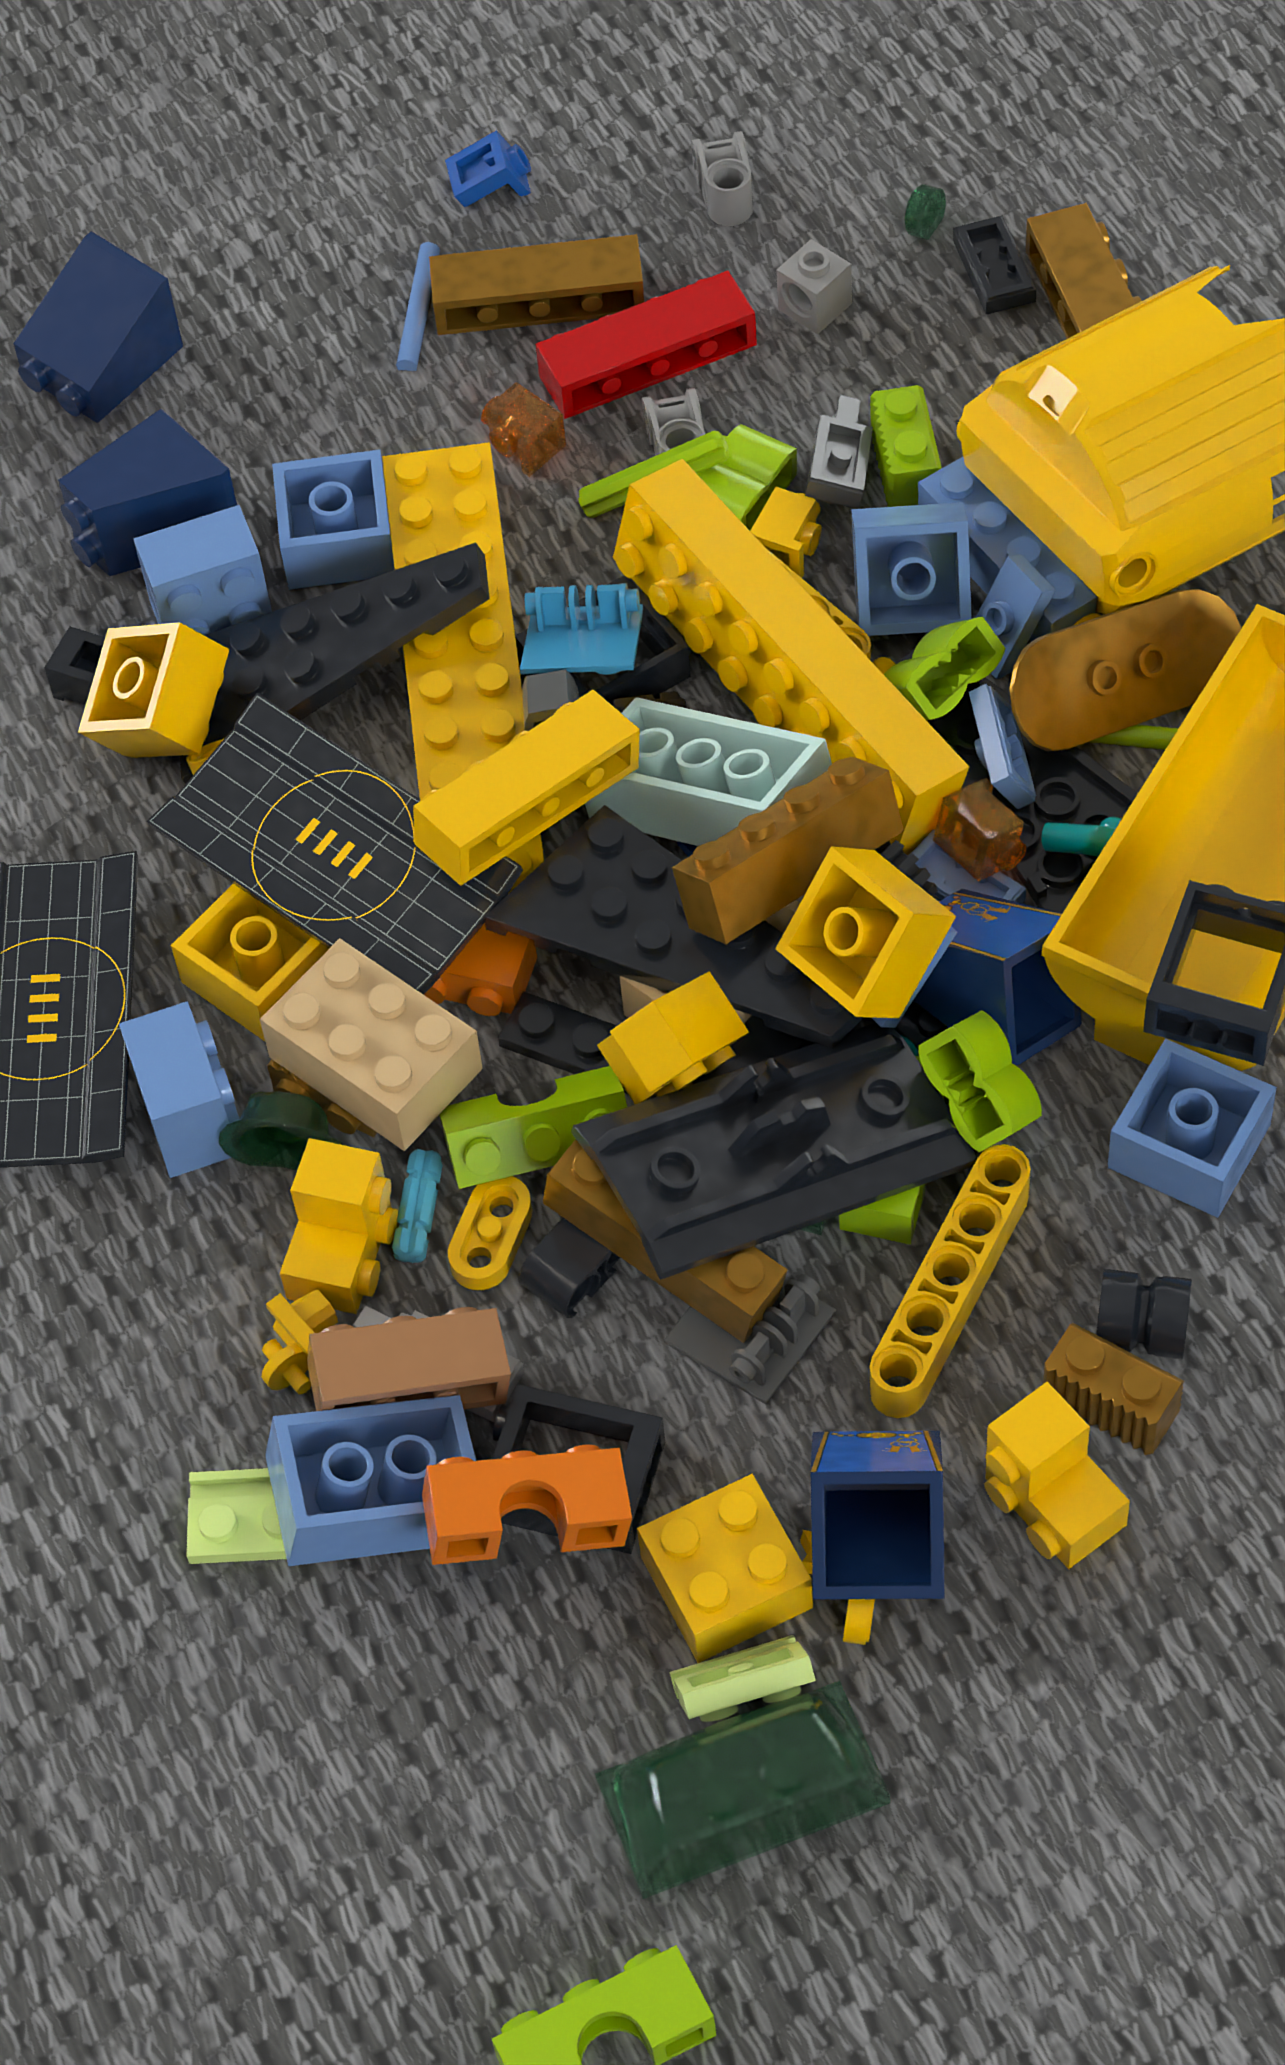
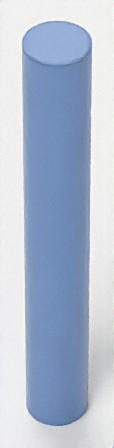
M425 242L419 248L396 363L398 370H417L432 295L429 256L440 254V248L431 242Z

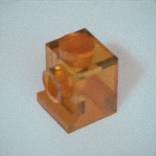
M517 382L500 396H495L489 400L482 411L481 421L489 427V438L494 448L505 457L509 458L512 455L518 457L521 462V470L528 477L533 475L566 446L563 414Z
M987 778L943 797L933 841L978 882L1000 871H1009L1023 859L1027 849L1026 844L1020 840L1024 822L991 794L993 785Z

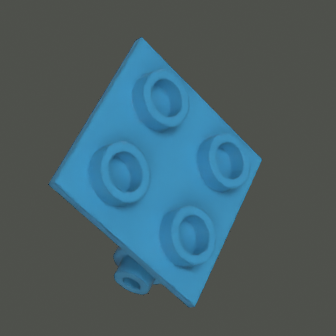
M627 583L598 585L597 597L599 606H597L594 586L586 585V606L581 607L576 585L569 586V607L566 604L564 586L536 587L535 593H525V613L527 616H531L520 665V674H542L566 669L568 672H596L608 675L623 670H634L643 615V604H640L638 588L628 589Z

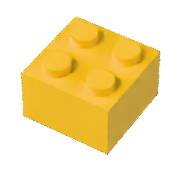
M180 622L108 628L78 733L123 756L133 758L200 754L203 742L208 735L209 720L216 695L223 682V671L229 649Z
M831 846L775 949L855 1017L900 1018L954 922L956 915L875 850Z
M232 884L171 944L181 982L263 1041H265L260 1018L329 950L322 943L235 884Z
M753 1474L637 1528L641 1559L697 1663L813 1608L812 1579Z

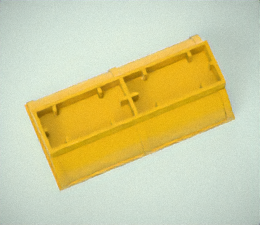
M1256 604L1042 945V956L1045 957L1046 965L1055 982L1077 1006L1095 1019L1094 1040L1148 1065L1152 1062L1165 1038L1143 1032L1146 999L1189 880L1206 885H1223L1235 893L1265 901L1285 902V615L1259 604ZM1196 930L1177 985L1263 1009L1281 953ZM1285 1004L1276 1031L1285 1018ZM1171 1040L1239 1071L1247 1070L1257 1065Z

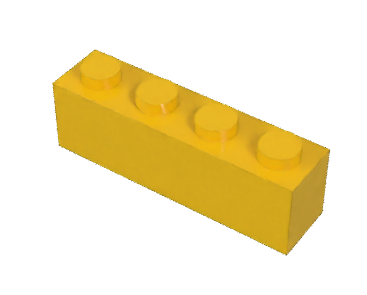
M591 690L574 702L565 703L550 718L529 731L517 734L508 745L485 760L474 762L462 775L442 788L431 790L425 794L419 803L413 806L415 845L462 886L638 769L640 729L594 690Z

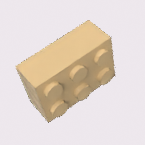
M340 938L260 1018L268 1054L272 1060L403 1151L420 1136L483 1069L478 1036L475 1029Z

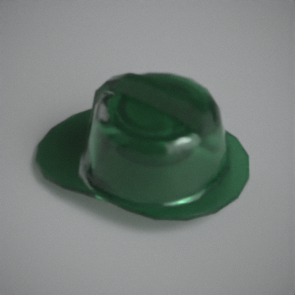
M280 1091L252 1094L244 1107L240 1120L227 1124L219 1134V1145L223 1151L238 1162L250 1166L284 1167L292 1170H298L309 1138L340 1145L344 1144L329 1136L328 1118L318 1103L307 1096Z

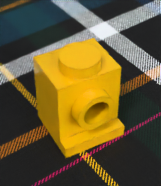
M775 487L750 530L766 549L801 578L804 576V554L812 556L821 538L822 526L816 523V519L821 511L820 505L814 498L805 496L804 493H794Z

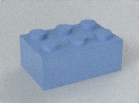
M460 1395L273 1416L265 1457L288 1566L430 1549L422 1499L426 1467L428 1465H437L440 1461L451 1457H468L476 1461Z

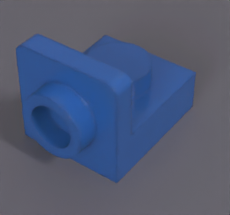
M497 130L445 160L454 197L464 207L471 205L506 184H509L519 196L531 193L526 175L531 171L527 156L519 145L511 146Z

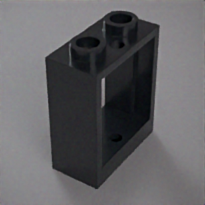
M624 575L607 585L627 583L628 589L638 588L640 604H643L639 637L654 653L655 657L595 690L607 702L613 699L652 694L654 698L657 693H663L691 677L689 655L693 653V650L686 643L684 636L675 626H671L663 615L654 609L649 597L639 589L632 579ZM596 590V591H595L596 605L599 606V605H598L597 590ZM585 597L579 600L580 607L586 606ZM528 629L515 635L519 667ZM569 672L576 682L579 697L587 694L589 691L573 672ZM524 674V675H525V676H530V675H536V674Z
M1189 880L1146 999L1143 1032L1264 1066L1285 1004V902L1265 901L1235 893L1223 885H1206ZM1196 930L1281 953L1263 1009L1177 985Z
M517 1384L511 1404H502L498 1410L493 1429V1440L498 1443L492 1459H501L506 1454L521 1450L530 1420L628 1442L622 1463L632 1521L625 1546L607 1549L631 1554L638 1534L637 1528L640 1527L666 1443L663 1417ZM526 1508L516 1509L501 1518L502 1524L558 1537L553 1522L539 1511Z

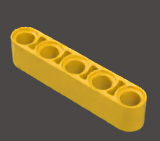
M1005 1144L993 1145L985 1149L977 1158L872 1356L870 1363L871 1400L876 1409L886 1416L893 1418L909 1417L918 1412L922 1407L1027 1206L1030 1189V1164L1026 1155L1014 1146ZM1003 1179L1012 1182L1013 1185L999 1187L991 1182ZM970 1228H982L989 1233L982 1236H973L965 1231ZM952 1276L964 1282L949 1286L942 1284L938 1280ZM920 1326H929L938 1332L929 1336H921L915 1334L912 1330ZM901 1376L908 1378L912 1382L903 1387H894L885 1383V1380Z

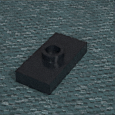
M1003 215L953 228V242L986 315L1036 302V287Z

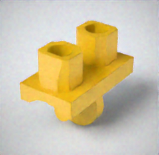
M318 1289L300 1297L291 1304L281 1293L266 1303L268 1311L276 1319L273 1330L287 1345L283 1348L276 1339H271L262 1347V1352L269 1361L262 1370L261 1378L271 1390L278 1391L291 1385L301 1395L311 1388V1381L305 1374L308 1370L309 1334L320 1333L322 1330L338 1323L335 1310Z

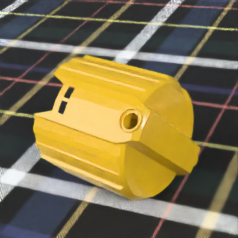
M1230 265L1222 269L1218 266L1209 267L1002 371L996 377L994 384L964 406L956 433L961 441L965 466L1097 596V613L1108 614L1166 594L1285 531V513L1272 519L1273 506L1285 500V494L1273 500L1271 477L1285 471V318L1233 325L1216 306L1197 293L1215 277L1229 271Z

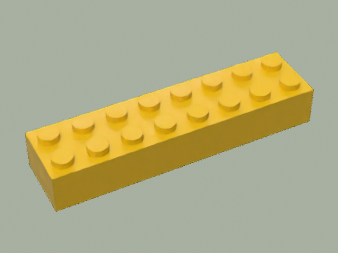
M683 459L631 483L613 554V559L616 561L622 574L627 578H631L649 597L654 609L669 619L684 636L691 650L700 654L718 673L723 685L739 696L754 713L760 725L826 739L832 763L840 759L854 757L889 770L904 829L902 833L890 840L891 844L897 840L904 845L903 852L909 855L933 829L940 834H944L969 769L967 763Z

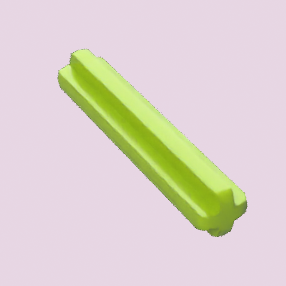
M711 431L579 490V504L587 517L595 518L625 505L631 483L678 460L683 459L696 474L727 461L729 458L728 444L721 432Z

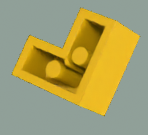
M709 971L643 1007L610 1030L612 1035L597 1044L634 1104H638L656 1094L659 1097L691 1086L694 1080L703 1074L710 1073L733 1058L736 1054L730 1045L749 1033V1031Z
M309 1138L290 1189L298 1223L281 1267L280 1277L286 1298L295 1301L318 1289L330 1302L334 1310L357 1314L363 1295L372 1297L377 1288L380 1262L375 1259L381 1243L390 1244L397 1228L398 1210L392 1208L390 1202L391 1180L385 1178L380 1153Z
M1045 1382L988 1425L987 1451L985 1456V1479L987 1481L984 1483V1486L991 1500L1001 1511L1009 1513L1014 1509L1028 1525L1026 1528L1027 1536L1042 1556L1051 1559L1056 1555L1070 1569L1127 1525L1130 1500L1087 1455L1090 1426L1048 1382Z

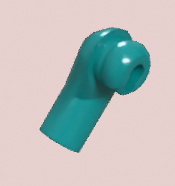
M1108 817L1100 825L1047 822L1042 831L1043 849L1050 852L1075 853L1098 857L1122 819L1119 817Z

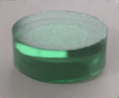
M921 184L913 191L907 203L904 219L905 228L909 235L929 240L944 218L946 195L943 189Z

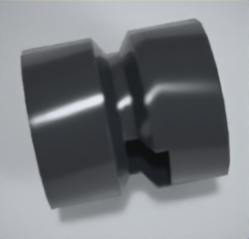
M1104 1269L1096 1335L1128 1352H1131L1137 1343H1143L1149 1355L1183 1360L1192 1279L1157 1276L1148 1286L1143 1285L1139 1273Z

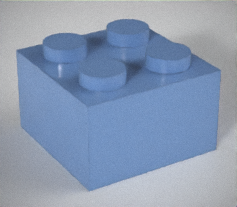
M381 450L272 464L280 551L289 590L366 580L395 570Z
M963 502L851 509L857 623L868 636L930 632L942 625L971 619L968 519Z
M240 505L133 538L149 600L158 624L180 622L202 635H206L272 612L260 555Z
M186 1001L119 1023L169 1177L172 1178L238 1156L233 1136L243 1133V1128L234 1104L235 1100L224 1068H221L216 1045L207 1020L195 1023L189 1003Z
M1165 1038L1111 1130L1108 1168L1218 1218L1271 1125L1277 1087Z

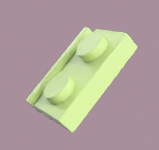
M268 1468L189 1472V1482L191 1485L190 1498H188L187 1559L189 1564L286 1559Z
M794 1635L669 1672L676 1697L679 1699L680 1705L688 1719L699 1716L700 1720L704 1722L727 1718L738 1711V1704L761 1697L767 1703L790 1699L801 1692V1685L816 1681L809 1655L800 1643L796 1642Z

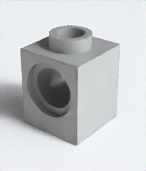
M812 239L776 270L778 310L816 334H819L852 304L851 263Z

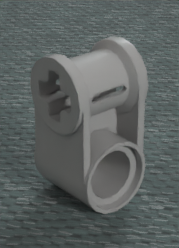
M734 132L733 138L702 143L699 138L691 139L693 167L698 186L702 188L709 217L715 223L723 226H736L744 223L753 213L751 170L743 132Z
M695 388L686 389L685 395L655 401L650 396L642 397L644 423L649 443L653 445L655 455L705 435L699 399Z

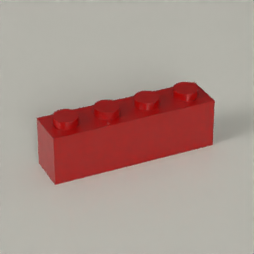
M727 270L536 343L539 377L564 419H567L756 346L755 311Z

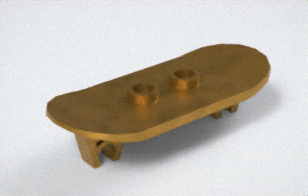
M1200 589L1178 590L1036 638L1022 649L1013 666L1009 687L1012 712L1019 730L1032 745L1045 751L1064 750L1193 705L1241 630L1234 610L1219 596Z

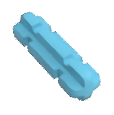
M417 1149L409 1155L406 1170L409 1176L404 1181L397 1222L400 1224L399 1228L395 1230L392 1244L394 1257L399 1261L419 1263L426 1258L429 1240L426 1238L427 1233L431 1232L438 1194L436 1183H440L443 1167L440 1154L433 1150L424 1151Z

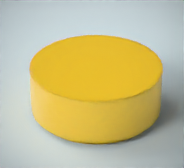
M848 1599L843 1642L861 1645L869 1642L875 1599Z

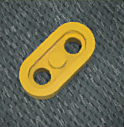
M510 1176L478 1184L471 1193L448 1247L451 1273L454 1279L465 1288L472 1290L493 1288L505 1279L531 1221L533 1211L529 1190L518 1178ZM500 1205H507L513 1209L505 1217H496L492 1214L493 1209ZM476 1256H487L491 1259L487 1266L481 1268H474L469 1264Z

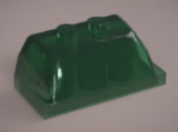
M840 1680L816 1690L723 1720L622 1764L595 1773L597 1785L642 1899L890 1804L888 1789Z

